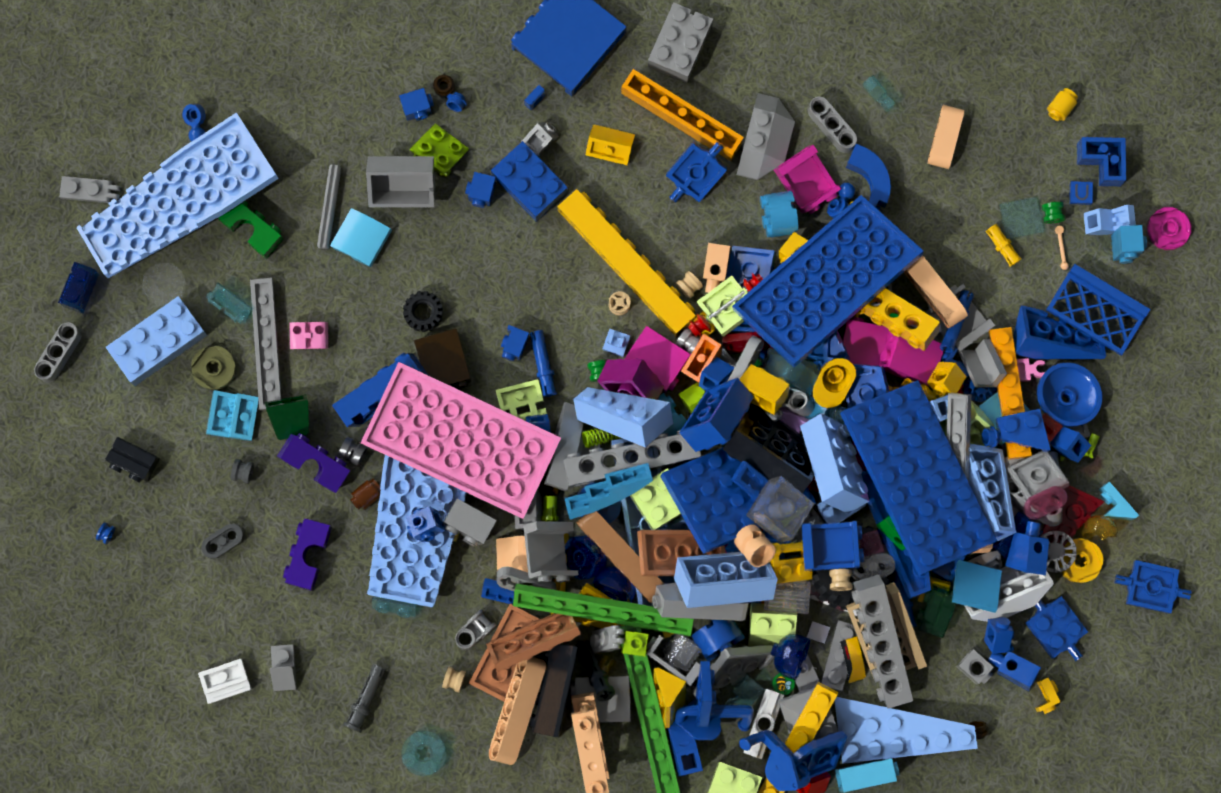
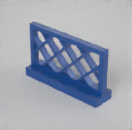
M1074 264L1046 311L1117 354L1123 355L1150 309ZM1069 280L1077 284L1079 293L1068 295L1066 285ZM1094 294L1098 304L1087 306L1084 295ZM1080 296L1083 307L1072 310L1069 298ZM1065 299L1068 311L1059 312L1053 308L1056 301ZM1103 306H1114L1117 315L1106 318ZM1099 307L1102 319L1091 321L1088 309ZM1084 310L1087 322L1079 324L1075 321L1073 313ZM1130 316L1137 321L1132 328L1125 329L1122 317ZM1118 318L1121 330L1110 333L1107 321ZM1103 322L1106 334L1097 335L1094 333L1092 324ZM1122 333L1124 343L1121 348L1113 344L1112 335Z

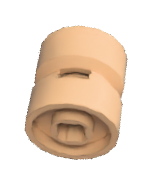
M748 525L737 533V538L734 540L735 546L744 554L752 566L762 567L773 559L776 551L775 546L765 537V534L758 526Z

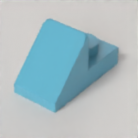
M1110 482L1104 484L1099 489L1102 493L1100 497L1108 505L1110 503L1113 505L1100 518L1133 520L1139 516Z

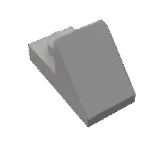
M294 645L271 646L272 668H270L273 690H296Z

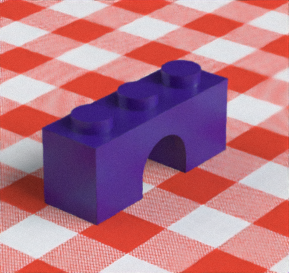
M299 433L297 436L290 434L277 457L298 470L306 460L314 459L318 463L319 469L313 480L336 493L350 472L349 469L345 468L347 463L337 457L334 460L327 456V450L319 445L314 448L308 444L310 440Z
M305 518L303 523L299 522L296 530V535L299 536L297 544L292 545L289 555L292 557L291 564L286 566L283 574L286 584L310 591L314 590L319 569L308 566L305 561V555L310 548L315 546L326 549L332 529L330 525Z

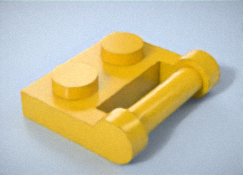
M802 541L787 544L772 543L776 551L770 564L777 577V584L812 579V571H804ZM801 551V557L779 559L781 553Z

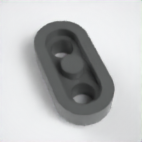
M228 524L203 541L201 546L203 554L210 559L221 557L243 541V530L236 524ZM230 532H236L235 539L231 540L229 538ZM212 544H217L218 546L215 552L210 550Z

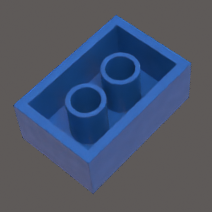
M523 141L491 169V175L496 177V181L536 222L568 193V187Z
M738 378L708 388L679 433L695 452L703 449L708 450L718 444L723 445L731 439V433L740 424L743 414L749 410V404L754 396Z

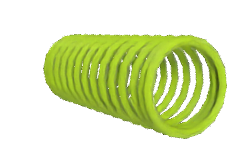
M598 428L582 432V440L586 448H590L591 445L593 447L595 445L598 446V443L601 445L602 442L604 444L606 442L609 443V440L620 439L616 435L614 438L613 434H611L610 438L609 433L603 432L601 429L599 433Z

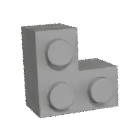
M457 498L445 517L443 524L447 525L445 529L455 535L458 532L461 533L460 535L464 537L463 541L474 547L484 544L497 520Z

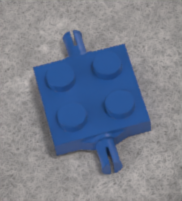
M694 141L666 173V177L672 180L677 187L672 195L669 196L671 200L677 202L684 193L692 196L698 202L704 198L727 171V167L716 158V155L724 148L722 144L716 142L709 151L703 149Z
M1135 560L1129 577L1118 574L1115 576V584L1127 586V605L1171 614L1173 602L1177 597L1188 600L1191 597V590L1178 588V569Z
M1062 596L1048 604H1044L1040 599L1035 605L1037 611L1025 624L1051 659L1061 652L1068 650L1074 660L1077 661L1083 655L1075 644L1088 631Z

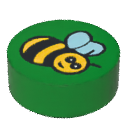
M779 673L772 680L773 690L782 695L791 693L795 687V681L788 673Z

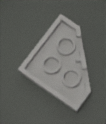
M775 645L728 647L724 649L716 662L710 666V670L715 672L713 690H716V694L720 693L719 688H723L729 683L734 685L748 677L746 673L755 670L757 667L761 670L768 666L779 652ZM695 687V688L692 690V692H693L694 696L696 697V687Z

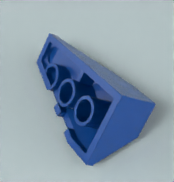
M1021 305L1013 334L1016 355L1032 359H1105V346L1078 329L1074 330L1066 326V322L1061 319L1056 321L1047 317L1048 313L1043 310Z

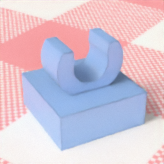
M609 329L602 350L623 357L630 335Z

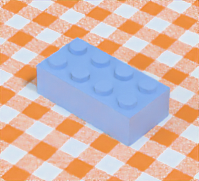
M178 296L106 346V349L130 383L136 386L205 338L207 334Z
M822 413L801 425V431L822 502L848 514L868 503V488L863 481L861 475L862 468L858 464L857 452L852 445L851 435L846 425Z
M741 552L677 557L674 580L687 608L774 599L777 577L770 562L762 567H754Z

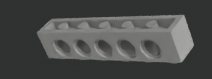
M681 430L676 432L677 435L668 437V434H660L646 447L635 443L624 446V443L612 445L611 449L605 451L602 448L589 450L590 454L582 456L580 452L567 455L568 459H564L569 488L593 482L605 481V474L646 463L649 464L650 471L690 462L701 457L700 451L695 452L681 436L679 433ZM679 443L682 450L676 454L672 453L669 445ZM649 448H657L660 451V455L657 458L649 457L647 454ZM634 452L637 454L638 460L634 463H629L625 459L626 454ZM613 457L616 460V465L608 468L603 463L604 459ZM587 461L594 464V470L589 473L584 472L581 468L582 464Z
M880 575L853 582L855 591L851 593L855 605L859 604L860 610L856 611L859 623L864 624L865 630L861 632L865 644H869L870 649L866 650L869 662L874 664L875 669H872L871 672L875 683H879L880 688L876 689L879 701H884L887 709L912 702L913 698L884 582ZM871 601H875L873 605L867 606ZM880 621L879 624L872 625L874 622ZM885 640L883 644L877 645L880 641ZM890 660L888 663L882 664L884 661ZM895 679L892 683H887L888 681Z

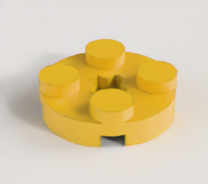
M1082 538L1073 539L1076 546V554L1080 557H1085L1086 561L1083 562V567L1079 564L1076 565L1074 561L1070 568L1061 573L1071 582L1086 583L1095 579L1100 573L1103 565V554L1095 543ZM1068 542L1064 547H1068L1069 545H1071L1070 542ZM1066 549L1065 553H1072V549ZM1064 556L1063 560L1068 564L1071 558ZM1058 560L1059 567L1062 568V563Z

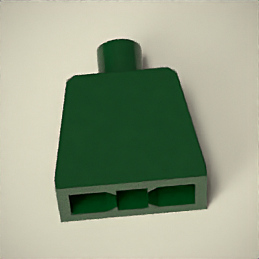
M306 394L264 402L278 440L288 439L290 434L295 436L299 433L302 435L309 434V409Z

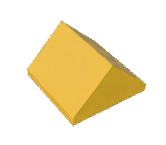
M654 668L653 682L666 729L670 728L674 722L677 710L685 704L686 681L660 668Z

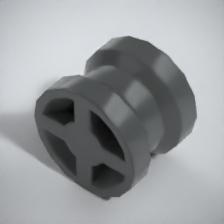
M235 459L231 471V480H242L243 483L249 484L254 470V463H243L240 459Z

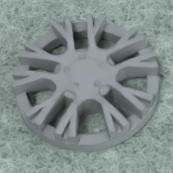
M1061 531L1044 533L1040 537L1047 538L1049 535H1054V542H1049L1047 571L1058 573L1070 568L1077 555L1076 546L1072 538ZM1059 535L1062 536L1060 544L1057 543ZM1067 539L1071 545L1063 547V542ZM1072 549V553H1065V550ZM1064 556L1071 558L1068 564L1064 562ZM1052 560L1055 562L1054 569L1048 568ZM1058 560L1061 561L1062 568L1059 567Z

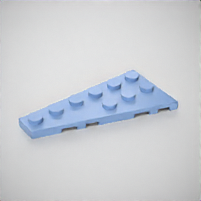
M840 697L835 699L838 732L842 730L848 736L841 752L842 764L978 749L975 726L892 708L887 709V707Z

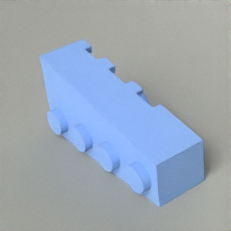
M970 444L969 484L997 541H1000L1016 533L1003 449Z

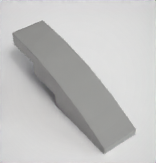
M567 402L563 404L554 434L561 437L549 463L550 467L544 483L563 491L568 490L569 486L564 459H568L567 455L578 452L583 422L577 420L575 405Z

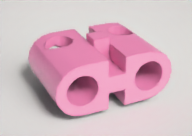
M328 322L290 323V349L329 348Z

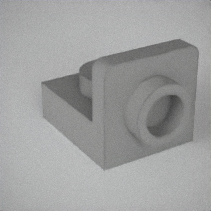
M540 122L535 125L522 141L539 156L559 136L552 124Z

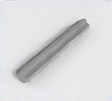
M331 164L328 171L317 246L320 249H329L341 174V167L335 164Z

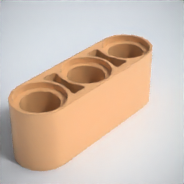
M943 104L927 164L945 169L950 168L964 110Z

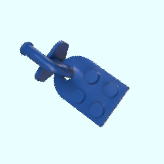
M710 661L700 662L696 699L692 700L687 706L679 708L675 714V723L695 740H714L718 738L721 732L720 718H742L738 721V727L741 731H748L754 712L753 707L749 705H718L716 703V690H713L715 672L710 670Z
M763 730L740 739L739 745L743 750L748 751L751 749V746L763 742L771 750L765 767V774L769 782L778 791H796L806 787L812 777L836 768L848 736L842 730L833 734L830 733L823 738L810 741L793 753L772 731Z

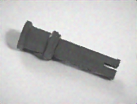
M375 664L372 665L356 703L351 705L352 710L347 722L343 723L344 726L357 732H362L361 726L366 715L370 714L369 707L386 669Z

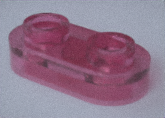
M1053 486L1037 493L1026 500L1023 507L1024 513L1028 518L1034 520L1051 514L1066 504L1067 493L1059 486ZM1051 496H1057L1059 501L1053 502ZM1036 505L1039 511L1033 512L1031 506Z

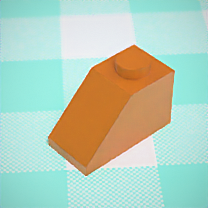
M703 334L681 372L699 383L701 371L714 359L720 358L723 345Z

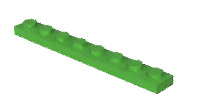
M516 584L513 600V606L691 636L694 619L661 617L658 610L653 606Z
M620 626V629H624V631L642 633L639 627ZM647 652L645 657L624 654L656 792L680 793Z

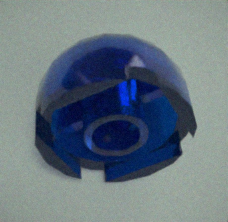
M586 534L570 538L565 544V554L568 560L566 563L567 569L578 571V575L574 576L575 578L580 580L589 579L599 575L605 568L608 560L607 556Z
M614 566L600 570L591 584L600 592L617 601L631 603L636 593V588L630 580Z
M789 634L784 636L779 644L774 643L771 655L774 656L775 669L781 675L797 680L803 668L801 665L806 660L809 651L810 638Z

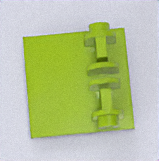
M434 124L410 148L414 156H434V170L441 177H447L451 172L450 169L469 150L468 147L437 124Z

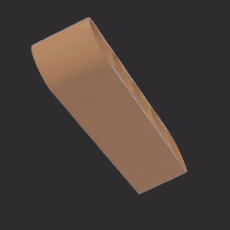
M597 511L581 517L576 524L634 587L652 603L656 585L664 584L658 576H641L639 556Z

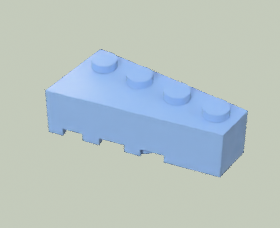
M587 387L574 398L577 420L643 447L648 446L673 424L670 402Z

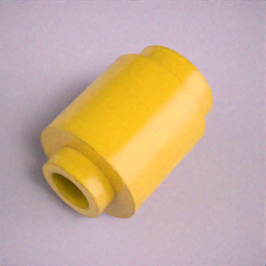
M1068 88L1059 91L1047 107L1048 115L1055 121H1064L1077 104L1078 96L1076 93Z

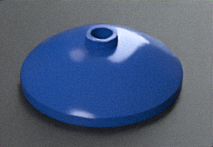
M1060 363L1049 368L1040 378L1037 387V398L1042 411L1053 422L1066 427H1079L1090 422L1098 414L1102 404V391L1099 382L1088 369L1075 363ZM1062 396H1065L1068 402H1064Z

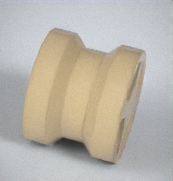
M690 271L685 274L684 279L676 282V286L689 299L694 296L696 290L703 288L699 279Z
M622 291L614 292L609 298L610 311L615 315H625L630 309V297Z
M834 569L829 571V576L832 578L830 590L847 591L853 589L850 582L852 570Z
M449 666L442 688L447 689L450 687L455 692L460 693L466 672L462 670L459 672L455 671L453 667Z

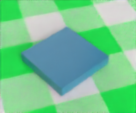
M958 560L956 563L952 602L995 613L998 609L1002 570Z

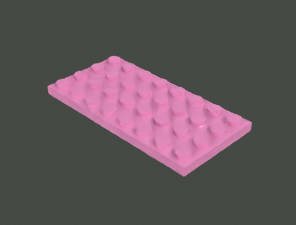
M398 362L361 444L524 519L561 437Z

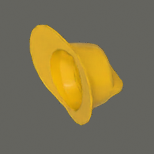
M837 358L828 361L821 367L820 374L813 387V397L817 404L825 408H833L841 404L856 377V369L853 363L847 359Z

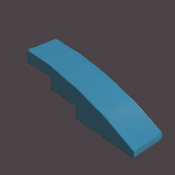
M646 463L605 474L606 481L584 486L586 493L564 498L569 519L587 515L615 504L651 483L653 479L649 464Z

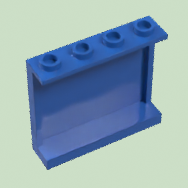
M544 0L539 6V12L535 16L531 15L525 23L526 27L521 32L517 31L512 37L511 45L513 51H519L563 86L565 92L572 97L625 35L626 26L594 0Z

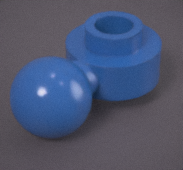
M200 104L185 106L182 115L185 123L192 127L188 134L192 142L205 133L200 124L204 122L206 114Z
M841 184V190L838 191L840 197L829 203L827 213L833 219L849 206L847 200L854 197L855 188L852 184Z

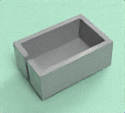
M673 2L650 54L647 67L687 83L712 28L713 18L696 11L692 15L691 9Z
M368 156L366 178L369 207H434V156Z

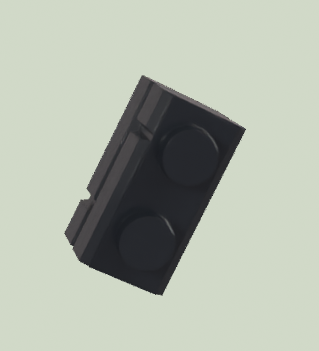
M119 437L116 438L105 458V461L110 463L109 468L119 473L124 470L130 473L129 478L139 483L141 480L149 481L160 460L159 457Z

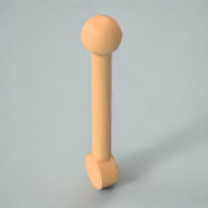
M1057 226L1055 233L1058 234L1062 259L1060 267L1063 270H1067L1069 264L1066 262L1062 237L1064 228Z

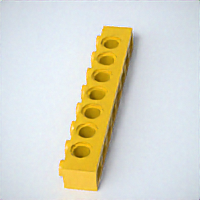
M793 232L779 250L780 263L782 264L808 240ZM886 288L857 312L859 314L864 313L875 324L885 326L894 336H901L913 348H920L923 351L927 349L940 332V321ZM873 302H879L880 305H879V306H873V305H871V303H873ZM892 313H896V314H898L899 316L893 318V317H890L889 315L892 314ZM916 325L917 328L910 329L907 326Z

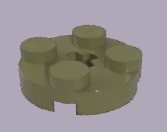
M220 346L202 348L192 359L193 378L205 389L221 390L228 386L235 377L236 363L234 358L226 349ZM210 363L212 365L215 363L219 364V371L217 373H209L210 368L208 366Z

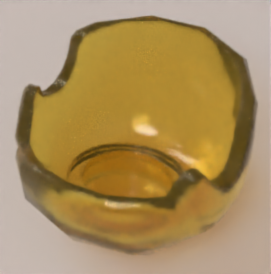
M1094 515L1086 520L1081 534L1087 540H1091L1097 535L1101 538V541H1104L1107 537H1117L1118 528L1116 523L1109 517Z

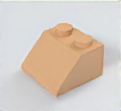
M525 536L496 539L497 571L501 567L508 566L528 573Z

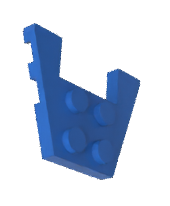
M814 361L817 377L820 374L821 367L828 361ZM853 363L856 369V377L845 397L848 408L890 392L883 366Z

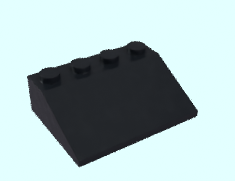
M750 403L749 410L741 417L740 424L733 430L732 437L725 444L723 450L730 457L740 462L746 461L770 482L782 489L786 495L798 500L814 477L803 435L780 420L772 421L760 407Z
M558 644L553 649L545 651L544 661H547V666L542 680L543 685L535 701V705L538 706L536 714H531L529 727L533 728V733L559 738L578 647Z

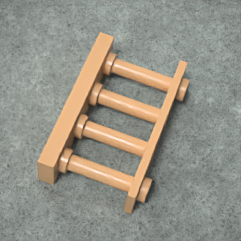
M594 692L572 695L574 713H571L585 791L586 793H609L607 782L609 771Z

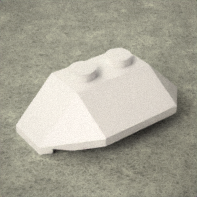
M1006 566L1000 569L1002 574L997 611L994 613L965 606L971 619L988 622V619L1007 618L1035 606L1054 585L1053 580L1047 570L1046 575H1039Z

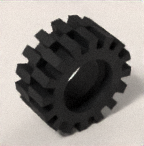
M417 291V294L412 293L410 298L406 299L405 305H403V315L406 323L415 331L426 332L427 330L432 331L434 327L437 328L439 322L442 321L443 308L439 298L428 291ZM420 304L429 305L432 309L430 317L424 320L415 316L416 307Z

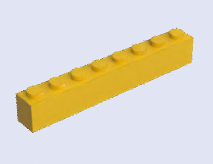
M576 189L557 206L558 212L664 325L677 336L690 324L689 320L693 321L696 315L694 313L696 311L693 306L688 302L684 303L679 298L681 295L673 286L669 287L664 282L666 280L665 277L658 270L655 272L649 266L651 263L643 254L639 256L635 251V245L629 239H623L620 235V229L614 223L610 225L607 222L605 213L599 207L595 209L590 202L592 200L585 192L580 193Z

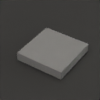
M1040 451L1007 468L1008 474L1030 506L1069 486V481L1049 452Z

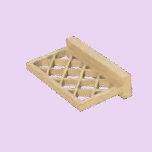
M890 583L886 585V593L892 617L895 620V629L898 628L899 631H896L897 636L902 639L899 644L901 653L909 658V662L904 663L905 669L909 670L916 666L918 669L927 667L901 594L895 583ZM871 601L870 603H868L870 605L867 606L873 605L875 601ZM853 602L846 605V608L871 671L875 668L874 664L869 662L866 650H869V644H865L861 634L864 624L858 626V617L853 613V610L859 608V604L855 605Z

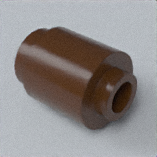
M373 478L370 481L366 480L351 493L353 498L350 501L358 510L360 508L366 510L380 498V485Z

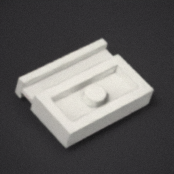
M242 659L198 673L208 704L252 690Z

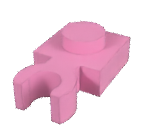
M1029 358L1017 359L1020 382H1030V375L1041 378L1045 372L1039 373L1036 367L1044 366L1045 361L1038 360L1034 364L1029 365Z

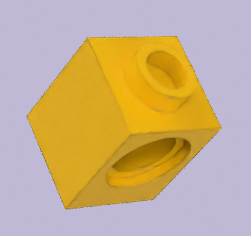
M938 362L927 383L933 389L935 395L943 397L948 395V393H957L967 376L956 363Z

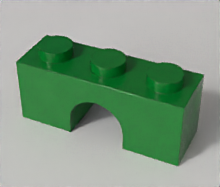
M243 201L217 218L233 232L242 224L253 225L254 233L247 242L265 259L283 241L280 235L282 231L273 223L270 226L263 221L265 217L257 210L252 212L248 209L247 206L249 204L246 201Z

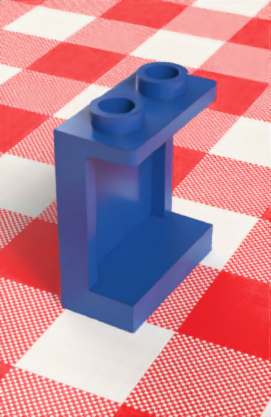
M857 521L811 525V523L802 524L804 571L859 568L860 562H864L863 549H859L858 540H862V527L857 526Z

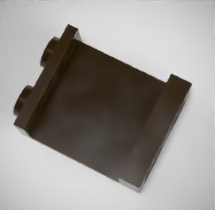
M456 328L414 340L419 361L428 373V376L449 386H455L456 389L468 386L467 383L471 382V378Z

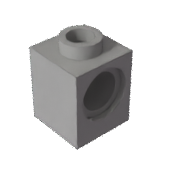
M974 649L970 650L956 666L976 685L981 682L985 684L993 675L990 671L994 667ZM974 662L981 665L982 670L979 675L971 671V666Z

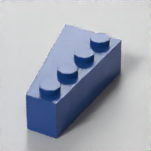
M402 353L394 359L395 362L389 367H383L377 372V375L364 381L358 388L332 405L346 427H360L373 417L398 362L428 375L414 354Z

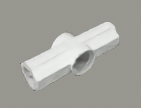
M765 689L750 735L763 731L758 727V721L762 717L769 720L770 726L767 730H773L780 709L778 700L783 699L784 695ZM760 742L751 746L750 750H744L743 753L762 759L766 745Z

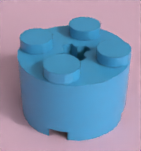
M791 190L760 196V205L764 209L765 214L762 216L763 228L766 229L767 238L792 235L793 232L797 233L798 216L796 208H794L793 203L791 204V202L795 201Z

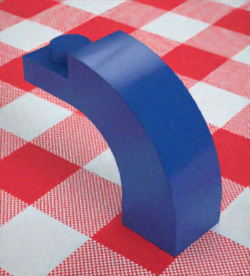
M856 144L846 168L862 175L867 180L871 192L869 202L878 210H880V207L877 205L885 208L891 189L890 177L886 166L874 152Z

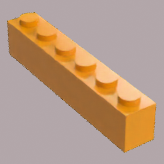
M634 69L621 87V94L711 149L716 142L722 144L724 148L718 154L729 161L733 159L743 143V136Z

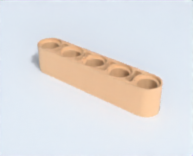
M923 255L903 272L947 328L953 327L968 317L963 305Z
M533 657L516 664L489 748L490 760L508 765H513L516 762L546 670V662L543 659Z

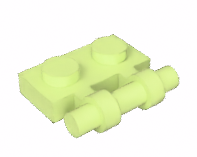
M538 379L496 390L500 409L503 411L510 410L511 415L526 421L527 416L547 414L546 408L538 410L536 408L537 403L544 402ZM529 406L530 412L517 414V408Z

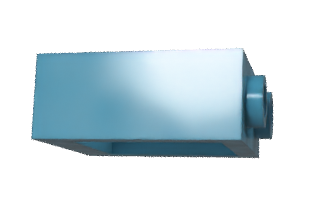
M892 758L835 769L839 792H848L897 781L896 776H899L897 762H893Z

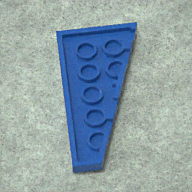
M866 470L861 475L868 488V506L876 524L888 517L889 514L868 470ZM879 529L908 599L929 592L931 590L929 572L919 576L906 549L900 550Z

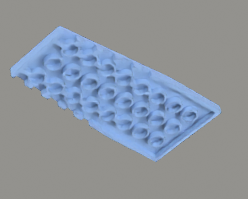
M237 113L181 148L161 163L159 170L153 174L149 172L143 177L144 181L135 188L133 185L126 190V195L118 201L113 199L108 203L110 207L102 213L96 212L91 216L92 220L83 227L77 226L83 240L107 278L222 216L279 179Z
M385 455L367 594L433 608L455 534L446 530L436 535L429 542H421L412 538L408 533L406 517L412 515L417 509L430 506L439 511L443 522L454 501L458 498L465 502L467 493Z

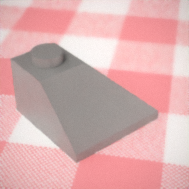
M815 687L778 700L789 734ZM831 709L828 711L813 740H818L830 733L838 732Z

